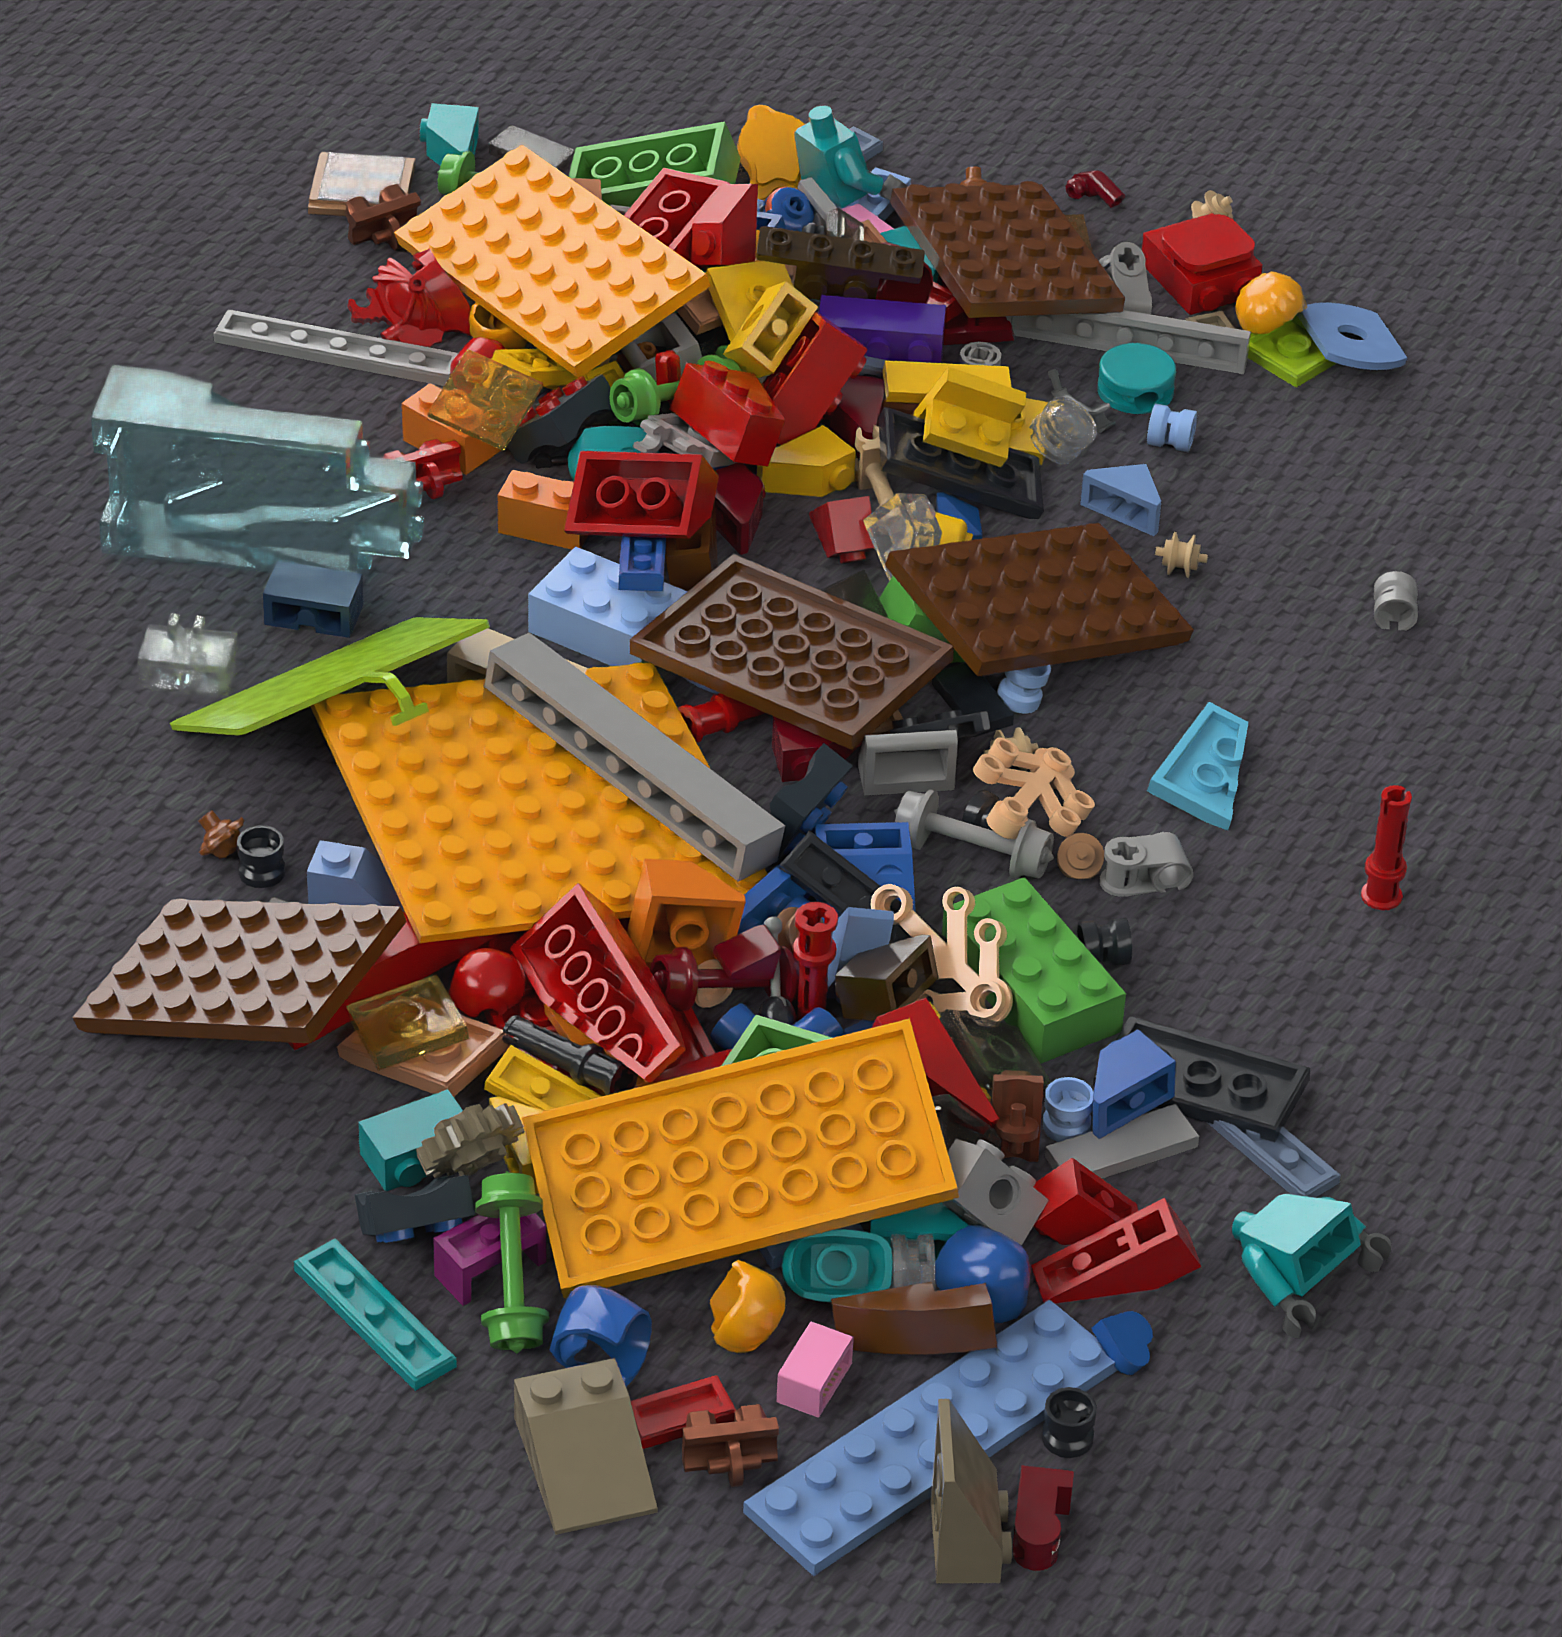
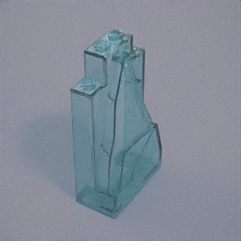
M120 365L112 366L91 417L94 453L107 454L110 496L99 521L102 553L272 573L277 561L361 573L362 569H370L373 554L409 558L414 541H421L424 518L422 515H417V507H420L422 501L423 482L416 480V462L369 457L370 442L363 439L362 421L244 408L215 393L212 383L163 370Z

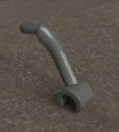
M1056 369L1048 371V376L1054 387V390L1051 391L1053 397L1063 407L1084 418L1087 427L1100 434L1116 425V421H1109L1104 414V411L1111 408L1109 403H1103L1091 409L1072 397L1067 387H1062L1058 376L1059 373Z

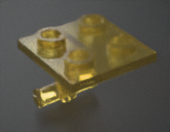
M467 349L429 409L428 417L504 451L543 388V382Z

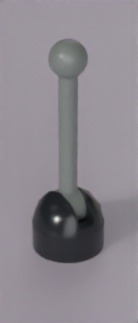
M769 917L765 920L764 925H766L778 943V934L782 930V922L777 917ZM778 961L774 978L770 979L771 996L760 1005L758 1015L793 1025L796 1023V1012L793 1004L781 996L780 966Z

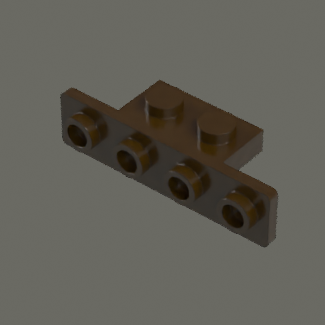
M767 226L760 227L756 259L759 261L797 266L794 288L808 299L820 301L821 295L876 300L879 279L920 284L925 251L921 249Z

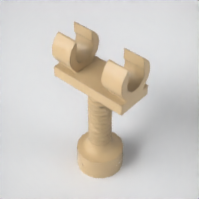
M873 425V440L864 438L859 427L855 438V447L860 452V462L857 458L855 460V480L858 482L857 486L859 490L873 488L880 504L876 509L875 516L881 531L887 535L900 534L911 526L913 516L908 504L902 499L895 498L886 477V472L881 471L879 426Z

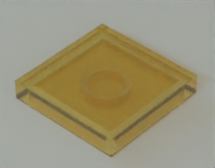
M437 975L346 1006L349 1019L377 1070L469 1039L467 1025Z

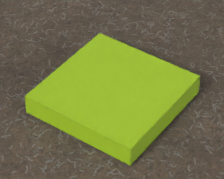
M1297 314L1292 320L1270 333H1251L1248 358L1296 388L1337 364L1325 359Z

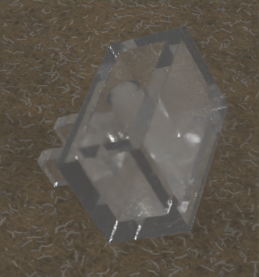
M170 614L167 626L148 624L138 656L140 690L220 698L229 697L239 664L237 632L205 630V617L202 616L195 617L192 628H183L180 625L179 614Z

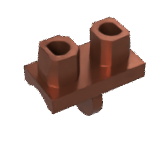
M396 183L380 191V204L371 207L366 197L361 195L348 199L345 214L349 223L348 240L353 245L373 239L376 245L387 241L394 251L403 248L399 245L394 232L417 216V208L421 205V199L416 192L407 195L399 184Z
M1007 1070L1001 1072V1075L993 1074L991 1105L1000 1119L989 1136V1143L1002 1151L1005 1155L1004 1158L1018 1157L1029 1162H1038L1043 1076H1031V1073L1028 1071Z
M759 1404L741 1406L735 1411L734 1422L716 1424L714 1414L708 1410L689 1412L686 1428H683L682 1462L684 1471L708 1470L709 1474L727 1472L731 1487L742 1486L744 1481L743 1470L760 1469L762 1463L778 1461L777 1436L779 1435L777 1418H767L762 1406Z

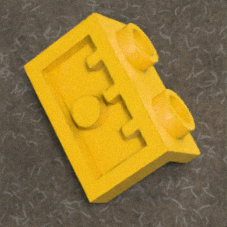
M539 349L495 350L493 357L487 365V374L483 382V388L490 392L531 391L534 387L540 386L555 389L559 386H566L577 379V377Z

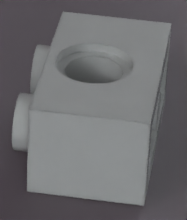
M955 1139L948 1151V1156L957 1184L959 1198L941 1203L968 1225H981L998 1231L1022 1245L1049 1200L1034 1188L1036 1180L1030 1174L1015 1166H1010L1009 1168L1002 1162L1005 1156L1004 1153L984 1140H978L975 1145Z

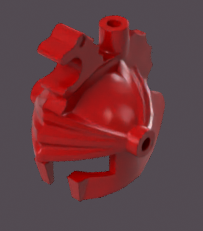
M430 248L413 255L415 261L412 262V266L416 271L413 275L392 258L387 259V265H381L378 268L379 274L372 278L373 282L377 284L376 289L367 288L366 297L370 301L369 306L359 307L354 299H349L348 309L351 312V321L353 323H362L364 325L367 322L372 324L373 322L380 323L384 321L390 326L380 333L382 339L430 348L434 344L442 343V336L446 332H460L472 336L469 324L470 304L459 286L438 263Z

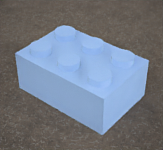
M575 546L528 594V632L610 666L649 663L630 654V639L688 591L664 582L663 591L618 590L620 564Z

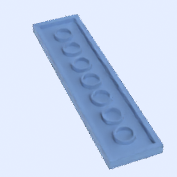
M1048 1300L996 1335L997 1348L971 1351L744 1501L743 1513L809 1573L815 1576L931 1497L938 1399H950L988 1457H991L1045 1420V1403L1052 1392L1066 1387L1079 1388L1087 1392L1118 1371L1114 1367L1115 1361L1106 1355L1095 1336L1055 1303Z

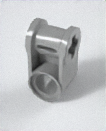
M1121 242L1113 248L1110 255H1105L1099 262L1125 296L1123 310L1151 315L1152 297L1148 288L1144 253L1134 243Z
M1160 832L1146 836L1117 837L1111 839L1105 846L1104 857L1107 865L1106 869L1102 871L1099 881L1100 886L1105 892L1118 897L1158 891L1162 893L1166 892V888L1178 887L1179 890L1186 888L1192 881L1193 869L1175 834ZM1125 878H1128V884L1124 886Z

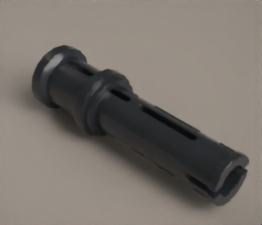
M519 1015L512 1016L503 1028L504 1033L514 1036H502L504 1043L564 1069L570 1073L574 1082L581 1086L589 1087L592 1085L603 1090L605 1095L634 1089L638 1074L621 1061L606 1055L604 1048L594 1043L583 1046Z

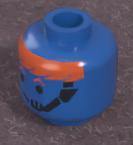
M793 187L777 188L759 205L757 210L758 212L783 215L787 230L802 232L804 226L814 221V208L803 192Z

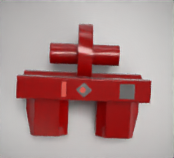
M436 438L423 442L419 451L404 454L396 450L384 454L383 465L388 495L392 500L426 491L431 499L442 497L444 494L443 485L463 480L459 463L461 446L456 440L441 443Z

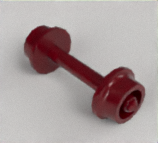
M780 946L781 996L788 999L791 1003L798 1002L799 962L794 957L793 952L785 946ZM676 947L670 954L656 955L650 966V971L661 988L668 1004L672 1005L677 1011H686L693 1006L698 988L764 987L768 997L771 996L770 979L730 980L724 969H698L696 959L692 951L687 947Z

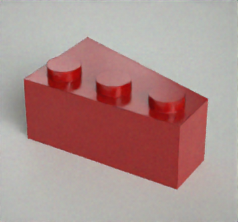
M705 361L704 365L686 362L670 407L671 411L733 462L765 467L769 466L785 422L784 417L754 373L730 370L726 366L714 361Z

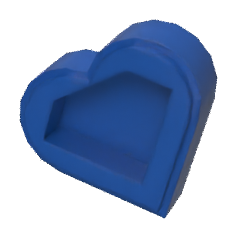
M1126 1311L1101 1319L1091 1328L1106 1355L1115 1361L1114 1367L1121 1373L1126 1375L1135 1374L1149 1362L1150 1352L1147 1345L1151 1342L1153 1333L1148 1321L1139 1313Z

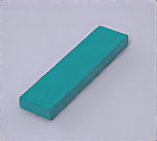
M336 1239L327 1242L294 1261V1271L415 1391L457 1367L456 1357Z

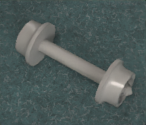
M930 789L925 794L907 791L899 807L894 810L896 814L895 822L909 823L911 846L918 850H921L931 831L1011 855L1009 874L1014 879H1019L1023 875L1040 879L1048 863L1054 859L1052 854L1053 833L1038 828L1036 821L1028 819L1025 822V826L1021 827L1017 839H1007L992 830L937 814L938 792Z

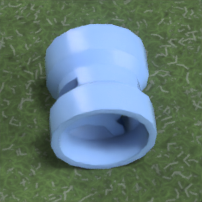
M1155 403L1148 427L1147 445L1161 447L1164 444L1173 445L1178 451L1189 453L1196 430L1197 411L1183 409L1180 412L1171 411L1166 405Z
M1050 665L1005 672L1007 677L1000 682L997 694L1013 712L1022 714L1034 712L1041 703L1043 697L1041 687L1045 686L1051 672Z
M1072 1077L1059 1078L1048 1085L1045 1092L1046 1111L1043 1114V1130L1052 1140L1060 1142L1091 1131L1090 1113L1093 1110L1094 1092L1090 1085L1083 1080Z

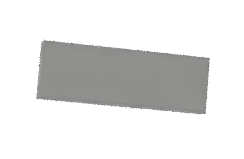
M1174 1104L1143 1114L1100 1139L1091 1131L1048 1145L1045 1150V1158L1053 1170L1070 1158H1074L1100 1178H1105L1198 1147L1199 1135L1178 1106Z

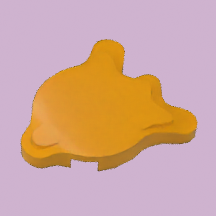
M756 105L749 109L747 122L741 129L737 144V150L741 157L740 162L748 172L750 184H758V199L765 200L777 188L787 186L798 189L799 182L802 180L794 133L797 128L805 124L794 116L775 111L766 105Z

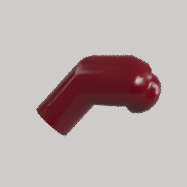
M1099 170L1077 173L1072 179L1067 181L1065 186L1068 196L1073 199H1080L1084 195L1088 197L1098 195L1110 208L1122 203L1125 198V194L1104 172Z

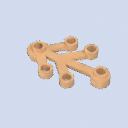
M997 738L989 749L988 754H982L973 767L974 774L985 783H1002L1022 787L1014 797H1006L1003 801L996 802L986 818L989 827L995 833L1007 839H1017L1021 827L1025 826V822L1028 821V809L1037 798L1050 819V827L1064 837L1074 834L1081 820H1085L1095 806L1093 799L1088 794L1076 790L1072 784L1071 779L1075 771L1069 756L1062 750L1054 747L1048 749L1039 748L1034 754L1019 751L1018 747L1008 739ZM1012 765L1030 769V772L1010 769L1009 767ZM1053 789H1057L1063 798V806H1061Z
M893 884L879 887L872 896L871 909L891 911L890 905L892 901L900 898L902 905L899 912L894 914L893 925L899 924L911 937L922 934L931 935L938 979H954L966 991L939 994L927 989L916 1001L931 996L933 1005L939 1014L968 1011L974 1020L987 1025L996 1024L1004 1020L1011 1011L1013 1004V995L1010 987L1006 982L999 979V947L1004 944L1007 938L1005 926L991 918L982 919L976 925L974 937L980 944L978 975L967 964V916L975 907V898L970 891L961 887H952L943 896L942 904L947 912L946 943L913 910V899L907 890ZM963 894L965 899L964 905L961 909L955 910L953 900L957 895ZM994 925L996 936L992 941L987 942L985 931L989 926ZM994 992L997 997L996 1005L991 1009H987L985 999L987 995Z

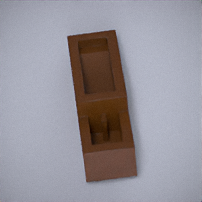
M931 1281L831 1299L835 1330L853 1336V1350L886 1354H944L997 1348L992 1302L986 1283L934 1291Z

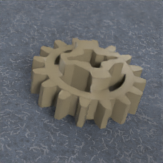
M504 1103L497 1108L490 1105L484 1110L480 1104L466 1107L459 1114L449 1119L441 1120L434 1127L435 1136L424 1139L421 1142L423 1146L416 1149L417 1156L426 1176L433 1175L434 1178H438L445 1173L450 1176L456 1172L460 1176L473 1175L479 1169L504 1158L507 1154L505 1146L519 1140L517 1136L525 1132L524 1126L514 1105L508 1107L507 1103Z

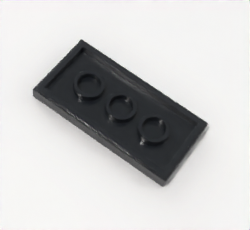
M888 407L883 408L878 418L881 471L1027 519H1039L1041 517L1044 507L1040 462L1037 456L1009 448L1008 459L1001 467L923 442L925 419Z
M1132 1016L1129 1017L1116 1039L1120 1040L1130 1033L1140 1030L1176 1061L1175 1096L1156 1108L1162 1109L1176 1104L1184 1116L1214 1124V1120L1218 1122L1221 1120L1235 1125L1245 1134L1247 1129L1259 1133L1260 1138L1276 1142L1281 1128L1285 1126L1310 1081L1309 1067ZM1097 1072L1095 1073V1075H1094V1077H1093V1086H1094V1087H1095V1081H1096Z

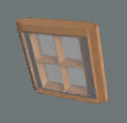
M321 152L309 197L308 214L346 216V202L348 199L360 195L366 197L371 207L380 204V191L396 183L399 184L407 195L410 194L416 158Z

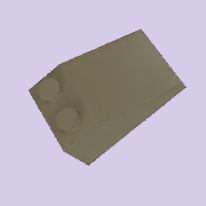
M615 1358L514 1379V1419L555 1535L658 1513L630 1397Z
M938 1399L931 1489L936 1583H1000L1002 1564H1011L1012 1560L1011 1532H1001V1522H1008L1007 1490H998L996 1467L950 1399Z

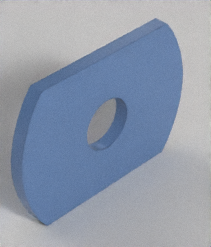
M1339 303L1308 304L1306 310L1297 313L1298 318L1326 360L1367 370L1394 369L1406 364L1407 356L1379 315L1373 311ZM1340 332L1353 333L1364 340L1350 339L1340 334Z

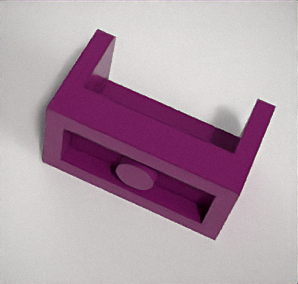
M536 1213L520 1217L522 1251L539 1267L546 1263V1224ZM478 1214L434 1237V1276L462 1306H465L471 1302V1278L502 1262L500 1218H491Z

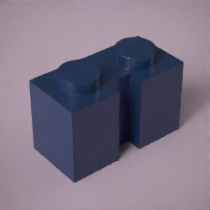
M277 561L263 592L264 625L299 630L301 625L315 627L316 633L350 638L364 605L363 574Z

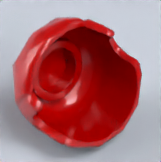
M481 948L471 950L460 959L456 965L448 993L454 1006L470 1017H477L485 1009H494L501 1016L507 1009L522 1001L527 978L522 965L513 955L498 949Z

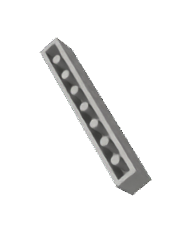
M530 632L490 650L484 683L485 688L739 882L778 861L785 829L783 823Z

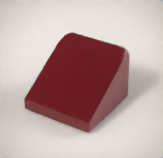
M759 925L714 946L713 954L730 980H766L774 978L781 948L766 925Z

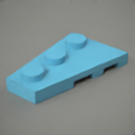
M1208 702L1153 775L1147 792L1206 823L1228 831L1233 815L1232 808L1238 786L1237 779L1243 757L1248 721Z

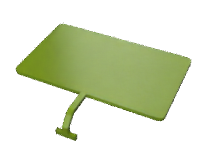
M411 618L172 721L170 725L172 730L243 735L364 682L385 683L397 698L402 712L390 717L393 726H397L429 712V709L424 702L414 706L410 694L398 678L388 672L486 630L490 625L487 619Z

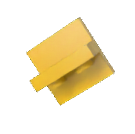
M948 367L915 409L914 416L925 419L923 442L1001 467L1008 459L1011 423L1025 407L1026 392Z

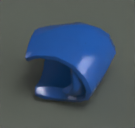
M969 1225L958 1230L949 1238L939 1252L934 1266L935 1284L941 1291L986 1283L992 1302L994 1323H1004L1016 1319L1027 1305L1030 1281L1029 1256L1018 1242L1003 1233L981 1225Z
M597 1285L579 1286L571 1291L565 1301L556 1323L550 1351L555 1360L565 1368L589 1364L576 1361L574 1356L586 1347L587 1340H591L598 1344L611 1358H615L627 1387L638 1374L645 1361L651 1339L652 1320L649 1312L611 1289Z

